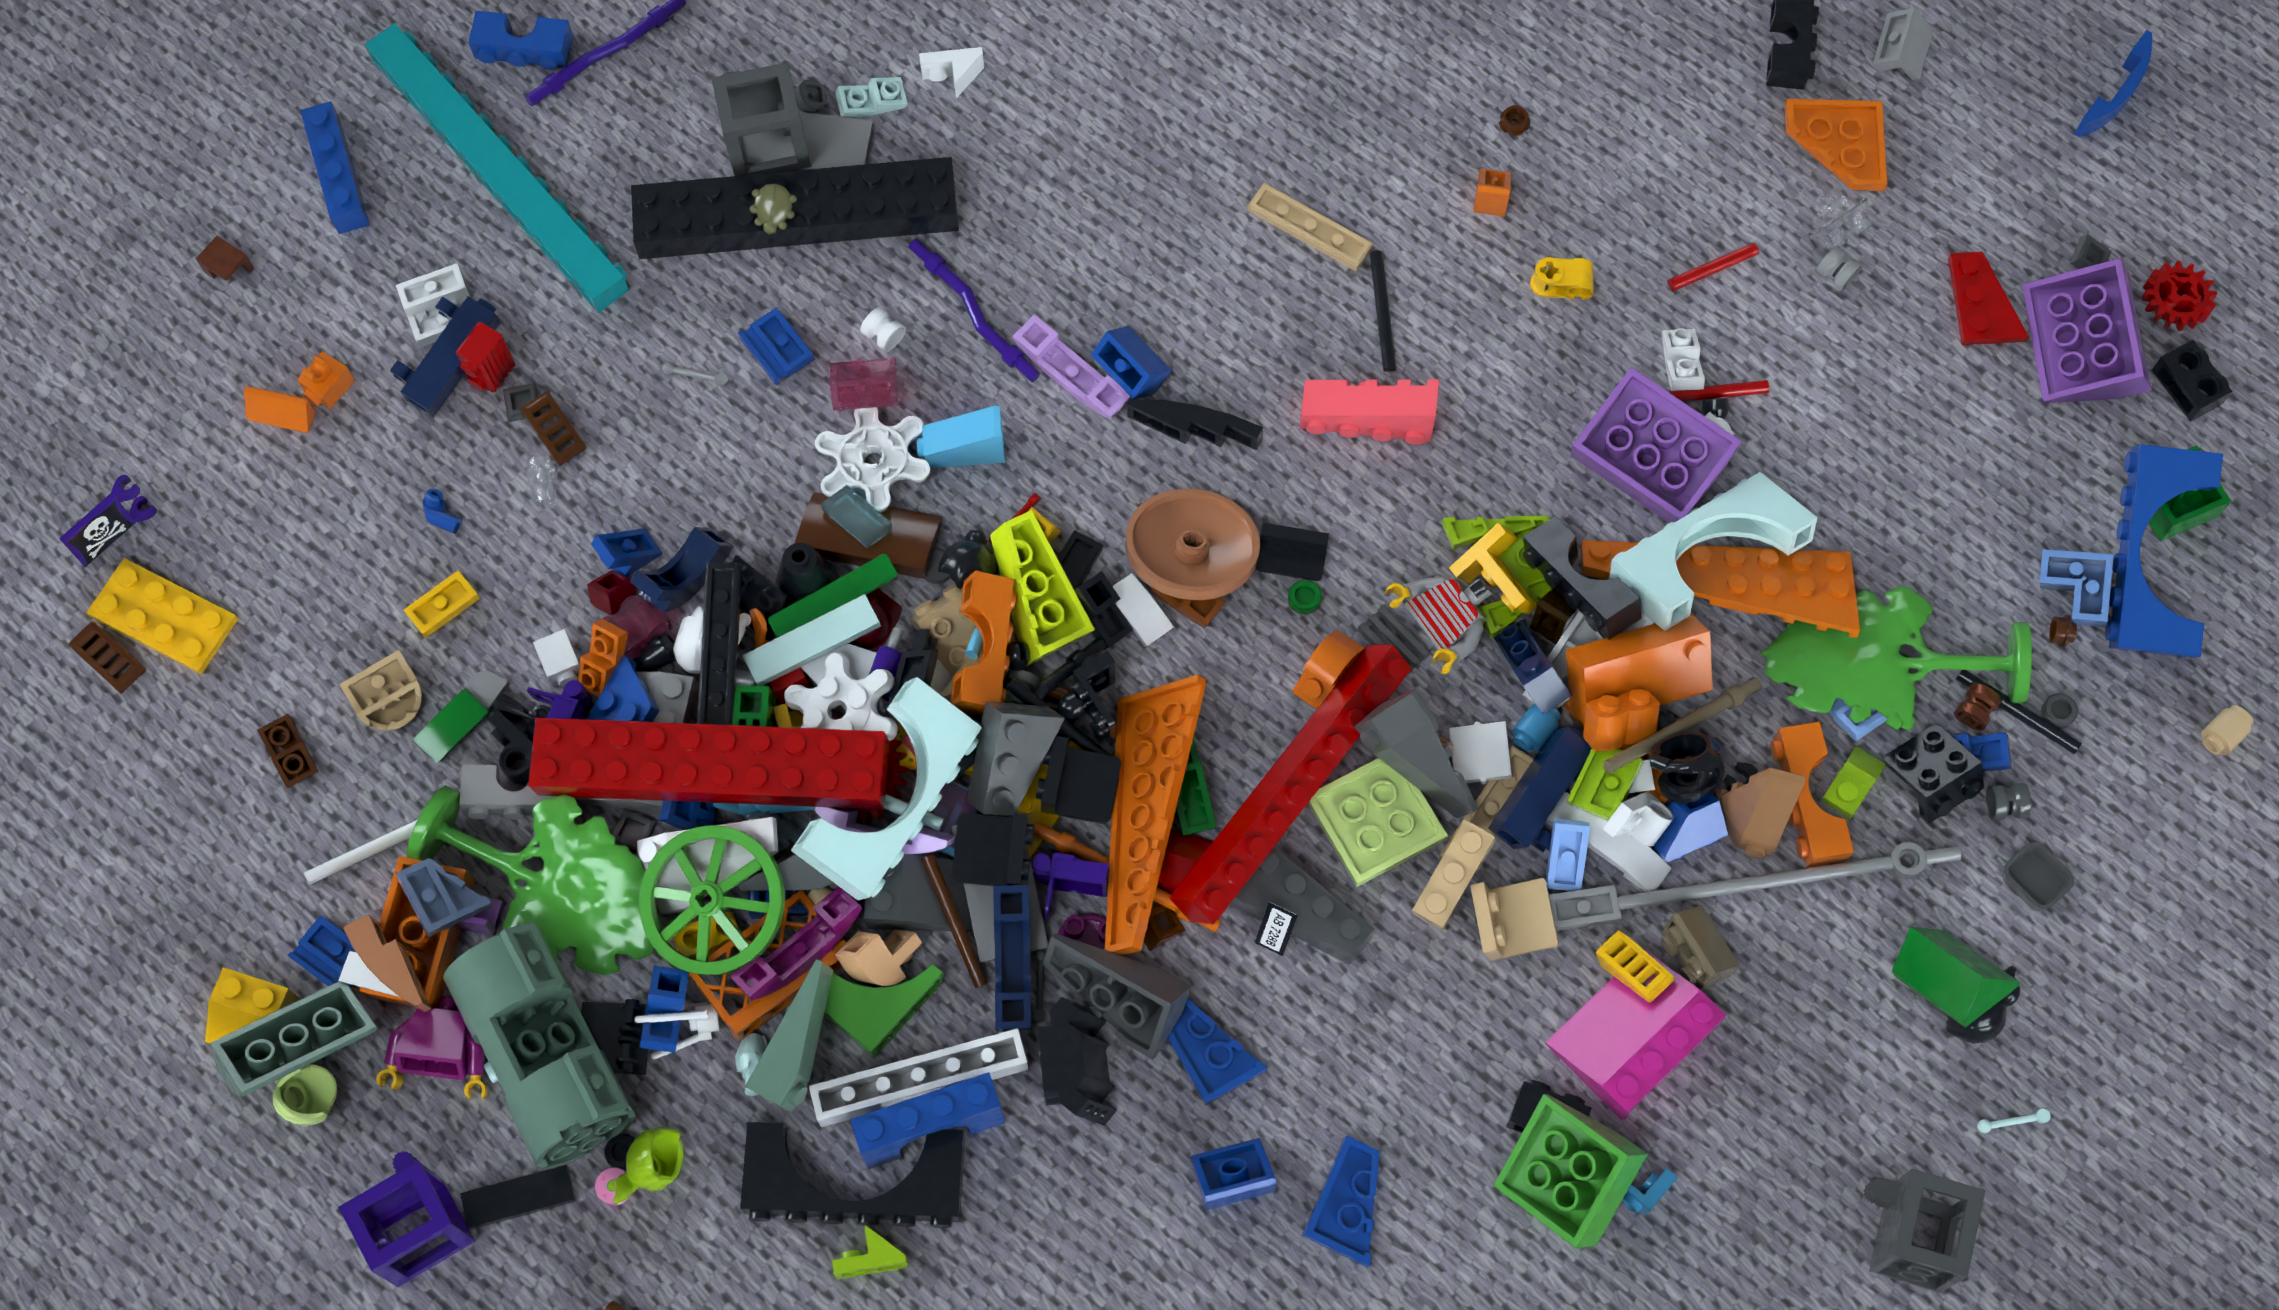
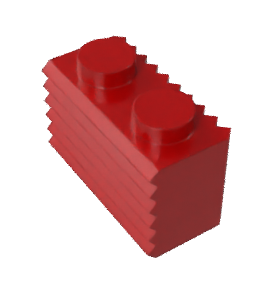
M481 322L476 324L455 352L461 362L459 367L468 376L467 382L481 392L484 389L490 392H497L496 387H501L500 382H504V377H508L507 372H511V367L516 366L502 334Z

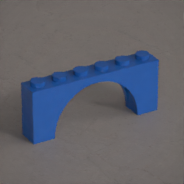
M2143 444L2134 446L2130 452H2127L2124 461V471L2128 472L2127 486H2123L2120 496V504L2124 506L2123 519H2120L2116 531L2117 539L2121 540L2119 553L2115 554L2113 560V572L2117 573L2116 585L2110 590L2109 605L2113 607L2112 620L2108 621L2105 629V638L2109 641L2110 649L2187 658L2201 657L2204 623L2177 615L2155 597L2142 572L2140 547L2148 522L2154 513L2168 500L2186 491L2220 488L2222 453Z

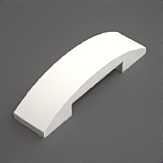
M1564 792L1545 822L1552 827L1554 819L1589 822L1591 827L1588 848L1624 872L1623 877L1643 891H1656L1672 868L1649 846L1639 842L1630 834L1625 832L1613 838L1603 830L1608 821L1582 811L1581 808L1574 805H1568L1567 799L1570 794Z

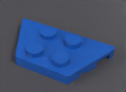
M625 655L622 656L586 720L654 721L660 710L655 700L649 696V688L645 680L638 676L635 670L637 664L634 660Z

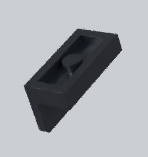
M1263 523L1256 570L1321 581L1329 533Z

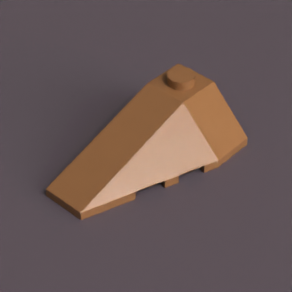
M1768 768L1750 776L1749 782L1745 785L1736 782L1732 784L1731 791L1729 792L1725 789L1716 791L1714 796L1720 801L1728 836L1736 848L1745 850L1744 853L1753 858H1764L1765 855H1772L1777 848L1804 786L1805 776Z

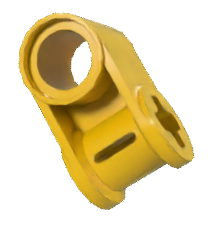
M1546 257L1539 260L1536 264L1535 273L1530 280L1531 290L1536 295L1574 299L1575 296L1581 297L1582 300L1589 299L1594 295L1593 262L1584 258L1562 259Z

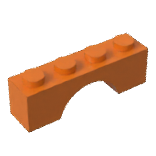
M976 570L964 580L960 613L969 618L980 631L983 640L982 655L978 664L964 667L953 676L950 703L964 713L983 716L986 701L1005 702L1006 689L1002 687L1003 677L1008 671L1010 662L1009 656L1006 655V649L1013 633V625L1009 621L1010 612L1016 603V592L1013 591L1014 579Z
M1820 721L1779 728L1773 738L1774 740L1770 743L1774 761L1779 760L1782 771L1806 777L1804 786L1789 818L1790 825H1796L1799 838H1796L1795 844L1799 858L1805 859L1807 868L1848 861L1854 853L1846 819L1832 816L1823 811L1813 800L1809 789L1811 771L1822 764L1828 755Z

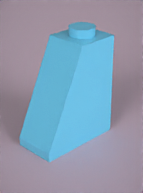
M992 406L923 425V438H917L918 458H924L930 468L1005 463L1000 406Z

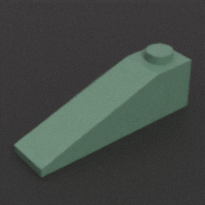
M818 959L815 960L745 1085L746 1088L790 1112L794 1110L795 1106H799L807 1094L806 1086L811 1077L833 969Z

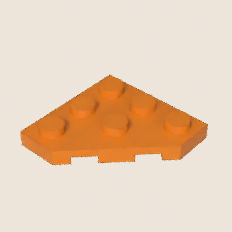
M1786 99L1784 105L1786 133L1851 190L1885 191L1887 187L1882 101Z

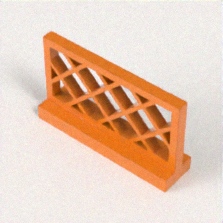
M803 890L798 891L785 901L783 919L780 925L779 944H770L766 950L775 951L783 944L786 928L800 930L806 925L787 921L788 910L801 902L809 912L807 923L812 920V917L815 918L817 916L813 909L815 905ZM767 914L741 932L746 940L755 935L754 939L757 937L764 925ZM844 939L840 940L820 960L832 968L834 973L843 967L835 954L847 943ZM730 940L710 954L708 962L719 961L725 955V959L730 958L731 951L737 947ZM810 969L783 988L748 1003L749 997L740 988L726 987L728 973L723 974L721 986L705 984L699 974L689 972V977L729 1027L730 1033L739 1043L791 1005ZM712 992H720L719 1000ZM724 993L745 996L743 1008L732 1016L722 1006Z

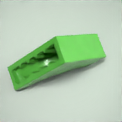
M931 964L925 971L907 982L879 988L851 983L833 972L824 1016L875 1059L945 981L943 972Z

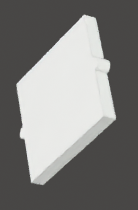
M1477 721L1474 725L1449 728L1450 740L1454 744L1452 749L1453 769L1463 775L1466 783L1480 782L1484 785L1487 781L1512 778L1506 721L1481 724Z

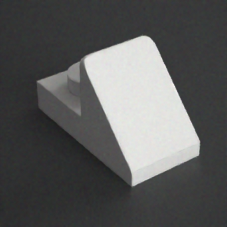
M982 47L919 53L922 80L930 79L931 81L938 82L945 80L947 77H953L956 98L984 69Z

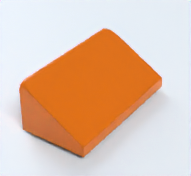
M245 386L244 388L247 420L304 433L309 432L316 412L307 399L251 386Z

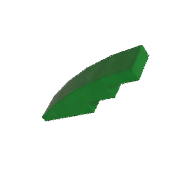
M1194 737L1176 806V814L1182 836L1217 828Z

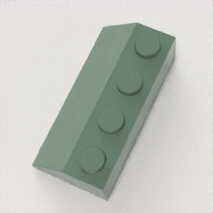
M339 981L225 1035L210 1044L217 1070L231 1092L243 1097L376 1032L377 1027L348 984Z

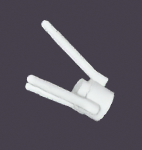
M708 1001L684 1003L683 1010L688 1012L636 1016L634 1019L636 1023L689 1020L690 1030H698V1034L677 1042L676 1051L699 1041L711 1040V1032L720 1031L718 1013L711 1004H708ZM656 1051L651 1054V1058L657 1059L671 1052Z

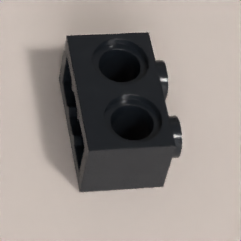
M2194 340L2161 356L2152 369L2155 376L2190 422L2221 406L2233 392L2229 387L2227 379L2218 373L2210 362L2206 351L2199 348ZM2180 364L2187 366L2189 370L2184 369ZM2199 390L2205 391L2208 396L2202 394Z

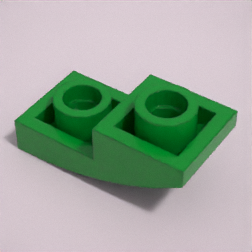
M464 688L413 740L433 760L439 763L464 737L468 736L490 713V710L467 688Z

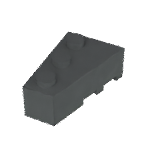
M986 701L967 802L982 814L1014 816L1065 718L1048 706Z

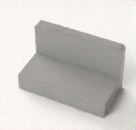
M1914 7L1887 13L1873 66L1878 71L1902 68L1912 80L1920 79L1933 28Z

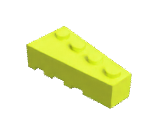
M1032 510L1004 522L990 534L1000 575L1014 579L1013 591L1016 592V603L1011 611V616L1018 642H1023L1030 651V659L1027 666L1082 640L1095 630Z

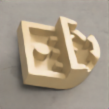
M400 650L339 684L358 718L369 727L378 730L389 731L405 726L415 717L422 701L419 681Z

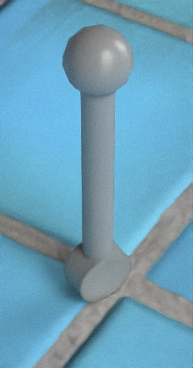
M666 362L662 366V371L666 375L676 373L714 381L719 386H725L729 382L726 373L713 375L675 367L670 362Z

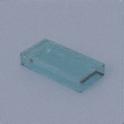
M845 485L822 502V510L866 548H869L892 530V523L848 485Z

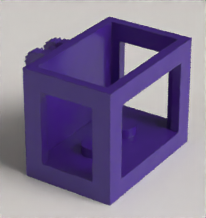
M407 1151L394 1155L395 1158L392 1159L396 1174L338 1207L370 1270L396 1287L403 1285L475 1242L444 1181ZM423 1207H426L432 1218L397 1240L394 1239L389 1230H386ZM442 1234L449 1239L403 1266L400 1260L402 1257Z

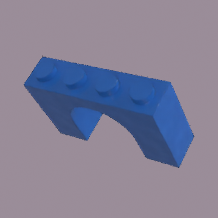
M989 1072L850 1119L860 1154L868 1170L903 1158L900 1149L909 1142L927 1134L947 1128L966 1126L972 1135L1005 1123Z

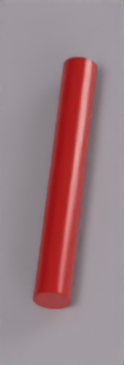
M1751 243L1668 279L1667 283L1673 292L1759 254V249L1755 243Z
M1768 380L1713 385L1704 386V389L1669 390V393L1682 402L1769 393Z

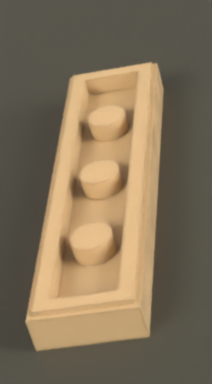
M1266 183L1262 184L1247 206V211L1354 271L1358 270L1373 248V243Z
M1513 745L1509 750L1512 778L1488 781L1475 801L1478 810L1464 817L1465 820L1494 836L1495 834L1488 827L1534 759ZM1464 819L1440 853L1439 858L1442 859Z

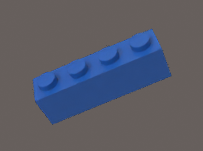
M332 102L300 110L328 214L338 234L369 226L370 223L341 120Z

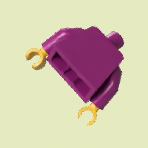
M451 996L442 997L437 1009L431 1008V1010L426 1012L416 1009L412 1018L407 1019L390 1034L384 1059L387 1067L381 1070L376 1077L377 1084L380 1087H384L386 1078L392 1075L391 1090H398L403 1084L401 1073L465 1080L466 1075H470V1081L464 1088L465 1096L471 1100V1088L479 1084L482 1088L481 1097L482 1099L486 1098L488 1087L481 1081V1075L485 1073L484 1050L481 1045L474 1042Z

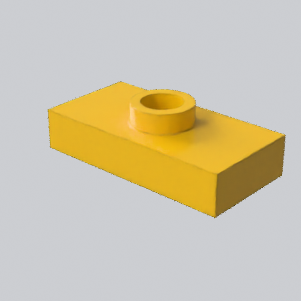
M457 570L403 611L426 639L477 602L480 597L459 570Z

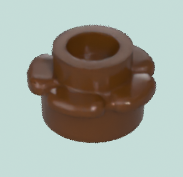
M1510 106L1500 115L1499 126L1501 130L1509 132L1511 136L1522 135L1524 130H1528L1530 127L1528 113L1521 106ZM1516 120L1517 124H1513L1511 121Z
M2069 615L2053 617L2050 624V643L2059 644V647H2066L2068 642H2074L2077 625L2070 621L2071 617Z

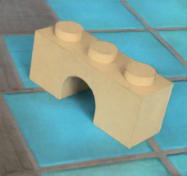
M1464 819L1413 907V915L1444 931L1457 909L1467 886L1475 873L1480 869L1495 843V836Z

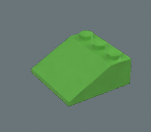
M1543 1094L1493 1186L1576 1249L1597 1246L1648 1154L1616 1131L1554 1097Z

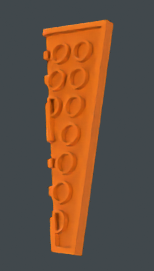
M1582 540V575L1604 580L1609 579L1612 559L1618 553L1626 552L1638 545L1639 542ZM1693 545L1676 561L1680 576L1694 592V596L1710 600V605L1753 615L1768 613L1783 619V622L1794 624V620L1817 625V630L1826 632L1827 628L1849 632L1848 637L1858 638L1860 624L1851 552L1798 549L1788 556L1777 548Z

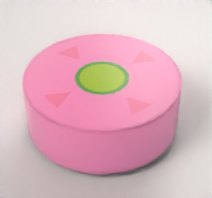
M609 1168L597 1177L595 1191L604 1203L612 1206L618 1205L613 1201L616 1195L613 1183L620 1175L626 1173L624 1170Z

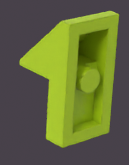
M1856 745L1821 801L1851 819L1885 767V763Z
M866 1225L865 1234L868 1254L862 1255V1250H851L840 1253V1259L832 1260L833 1272L837 1280L909 1267L908 1259L904 1253Z

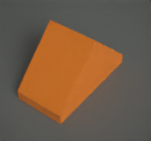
M1480 168L1473 212L1505 217L1511 190V172Z

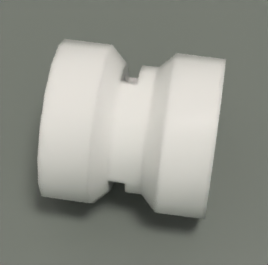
M877 307L864 319L860 331L867 338L877 340V346L887 353L903 339L906 327L897 320L892 321L888 312L881 307Z

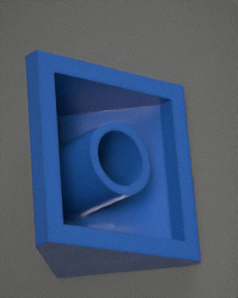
M1260 1138L1191 1156L1205 1211L1275 1192L1276 1179Z

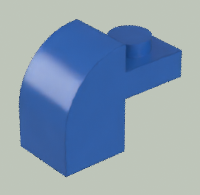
M654 965L645 1015L682 1012L689 972ZM681 1020L643 1023L639 1048L675 1053Z

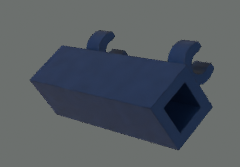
M467 296L459 308L448 299L442 297L435 308L439 310L438 313L450 320V322L420 365L413 371L397 360L390 370L396 379L405 383L400 392L406 401L432 417L436 415L465 374L459 367L461 362L455 353L478 322L485 324L493 330H496L500 324L497 315L494 313L496 308L481 298L477 302Z
M1571 727L1553 731L1488 827L1490 831L1511 848H1527L1531 844L1541 852H1544L1545 849L1550 850L1552 834L1542 829V826L1572 780H1577L1585 760L1592 749L1580 731Z

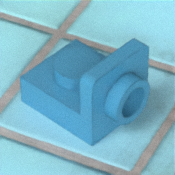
M1668 1168L1660 1176L1653 1172L1640 1187L1645 1194L1641 1193L1631 1184L1621 1202L1632 1212L1638 1214L1641 1211L1646 1216L1678 1177Z

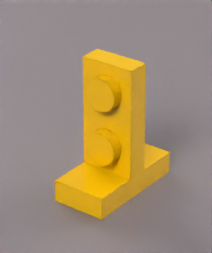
M1497 523L1454 562L1449 569L1456 578L1468 584L1481 574L1491 586L1495 587L1497 585L1503 592L1500 598L1510 610L1515 611L1518 609L1528 615L1536 608L1537 604L1499 558L1518 538L1511 529Z

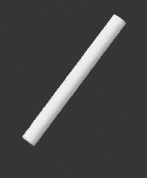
M417 820L304 872L308 883L311 885L409 839Z

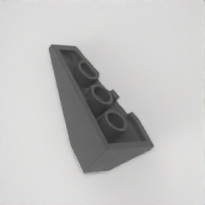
M1416 689L1381 703L1354 726L1360 734L1362 743L1371 749L1374 755L1454 817L1459 818L1478 810L1463 775L1454 770L1449 761V758L1453 755L1449 745L1442 746L1436 731L1440 729L1436 717Z

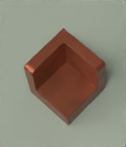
M217 235L196 257L204 273L213 279L218 275L222 279L228 280L239 267L249 273L254 270L246 254Z

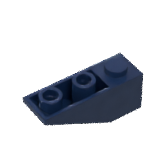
M1523 620L1507 626L1499 635L1494 637L1515 674L1542 714L1572 696Z

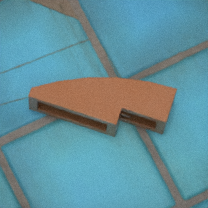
M369 914L343 926L354 950L367 968L385 986L416 1008L424 1012L431 1010L404 945L396 939L387 943L379 922Z

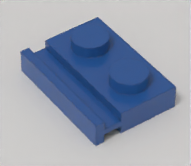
M777 307L750 324V328L744 332L742 330L738 332L739 339L775 385H778L779 381L784 377H790L815 360L813 353Z
M320 915L300 939L296 949L287 956L324 984L330 986L339 982L338 980L349 951H356L352 947L346 933Z

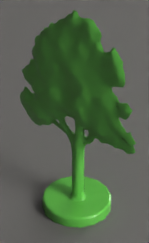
M1903 586L1886 592V597L1890 601L1889 605L1882 604L1871 591L1864 589L1856 594L1860 624L1858 638L1848 637L1849 632L1827 628L1826 632L1817 630V625L1795 620L1794 624L1789 623L1787 630L1782 632L1774 642L1761 651V655L1767 659L1764 673L1776 683H1788L1797 687L1793 695L1787 696V700H1790L1799 709L1827 713L1832 710L1836 698L1843 699L1845 704L1852 708L1849 718L1855 723L1871 717V709H1874L1887 718L1885 724L1890 725L1895 730H1898L1900 727L1905 730L1913 728L1916 721L1913 717L1916 694L1914 681L1921 680L1929 671L1941 669L2006 671L2007 691L2009 700L2012 703L2025 704L2030 689L2032 642L2028 622H2013L2009 633L2007 656L1947 655L1937 653L1925 646L1920 632V628L1924 626L1928 616L1932 613L1931 604L1911 588ZM1906 643L1913 646L1921 653V657L1902 656L1899 653L1901 645ZM1911 668L1918 669L1919 671L1913 674L1908 673Z
M445 785L440 788L422 810L408 842L407 857L422 861L427 858L433 859L446 842L502 870L509 877V885L512 891L516 893L515 899L510 903L502 931L505 928L534 922L536 927L543 932L556 960L559 950H565L569 946L576 947L575 965L580 969L601 975L619 972L620 968L615 962L616 954H627L632 959H640L652 954L654 947L643 929L639 911L640 888L646 871L642 867V861L637 856L632 855L629 848L625 845L615 844V837L610 834L608 825L603 817L594 816L584 824H575L574 819L582 814V809L577 805L575 798L563 794L544 799L534 806L532 811L534 816L533 829L536 835L526 848L517 853L501 851L453 828L460 809V792ZM532 857H542L544 861L543 870L540 872L532 871L521 864L524 860ZM517 880L525 881L526 887H521ZM657 916V920H658L659 926H660V928H661V931H663V929H662V927H661V921H660L659 917Z

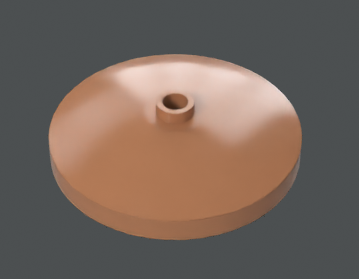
M1175 489L1149 498L1135 510L1128 522L1125 550L1128 561L1135 573L1152 588L1176 598L1207 600L1227 595L1246 583L1257 565L1260 537L1251 517L1232 500L1220 494L1201 489Z

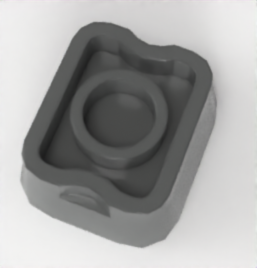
M2030 842L2015 854L2004 866L2002 875L2003 881L2034 911H2041L2052 907L2074 885V877L2070 870L2039 842Z

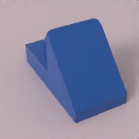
M645 528L600 534L591 543L607 568L613 569L625 577L633 574L663 554Z

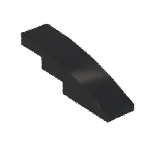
M1130 399L1127 403V417L1184 444L1187 443L1191 434L1219 447H1222L1227 437L1254 450H1257L1262 441L1263 427L1221 411L1167 400Z

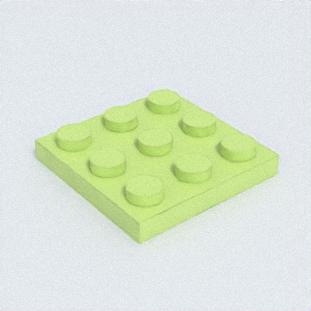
M1379 758L1319 788L1308 802L1309 807L1356 887L1446 841L1448 837L1421 790Z

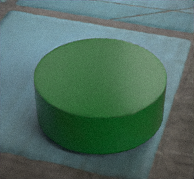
M1300 580L1290 587L1288 603L1296 613L1302 615L1311 614L1321 604V590L1314 582Z

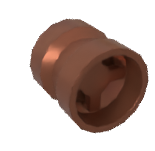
M1973 683L1965 693V702H1961L1958 705L1954 716L1968 727L1982 731L1990 721L1989 714L1996 711L2001 703V697L1988 686Z

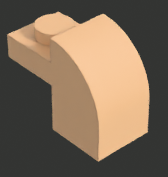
M895 929L883 941L879 934L858 931L835 956L853 979L865 983L891 986L906 978L899 966L912 958L913 952L922 942L915 932Z

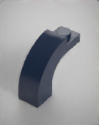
M694 527L681 549L667 564L654 571H636L630 582L639 588L638 594L642 598L649 601L662 612L672 611L689 601L705 585L706 562H724L734 546L708 527Z

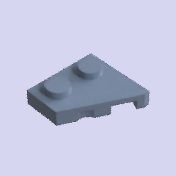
M430 858L396 873L397 879L428 937L491 908V901L485 895L480 896L466 886V882L455 875L448 874L441 865Z

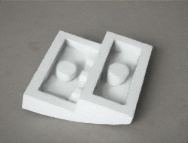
M457 263L396 285L419 348L435 343L450 322V320L438 313L439 310L435 308L439 300L444 297L460 308L467 296L470 297Z

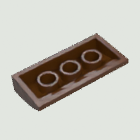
M814 492L802 518L795 543L810 545L827 560L862 566L878 556L886 554L897 574L926 579L925 577L927 576L933 550L936 547L943 518L942 516L895 507H888L883 512H876L868 507L867 502L842 497L830 498L825 494Z

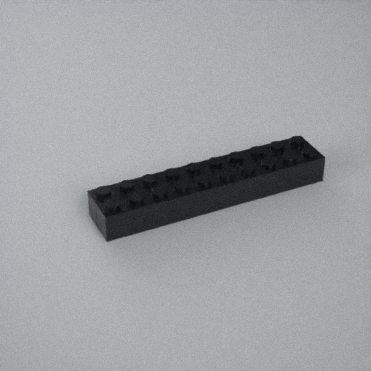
M952 157L631 185L633 243L639 260L959 231ZM767 184L781 185L797 198L796 202L792 203L791 208L794 212V217L792 219H785L786 229L782 230L777 227L776 232L773 234L766 233L763 229V224L757 226L755 219L758 215L750 211V207L755 204V197L752 196V191L754 189H761Z

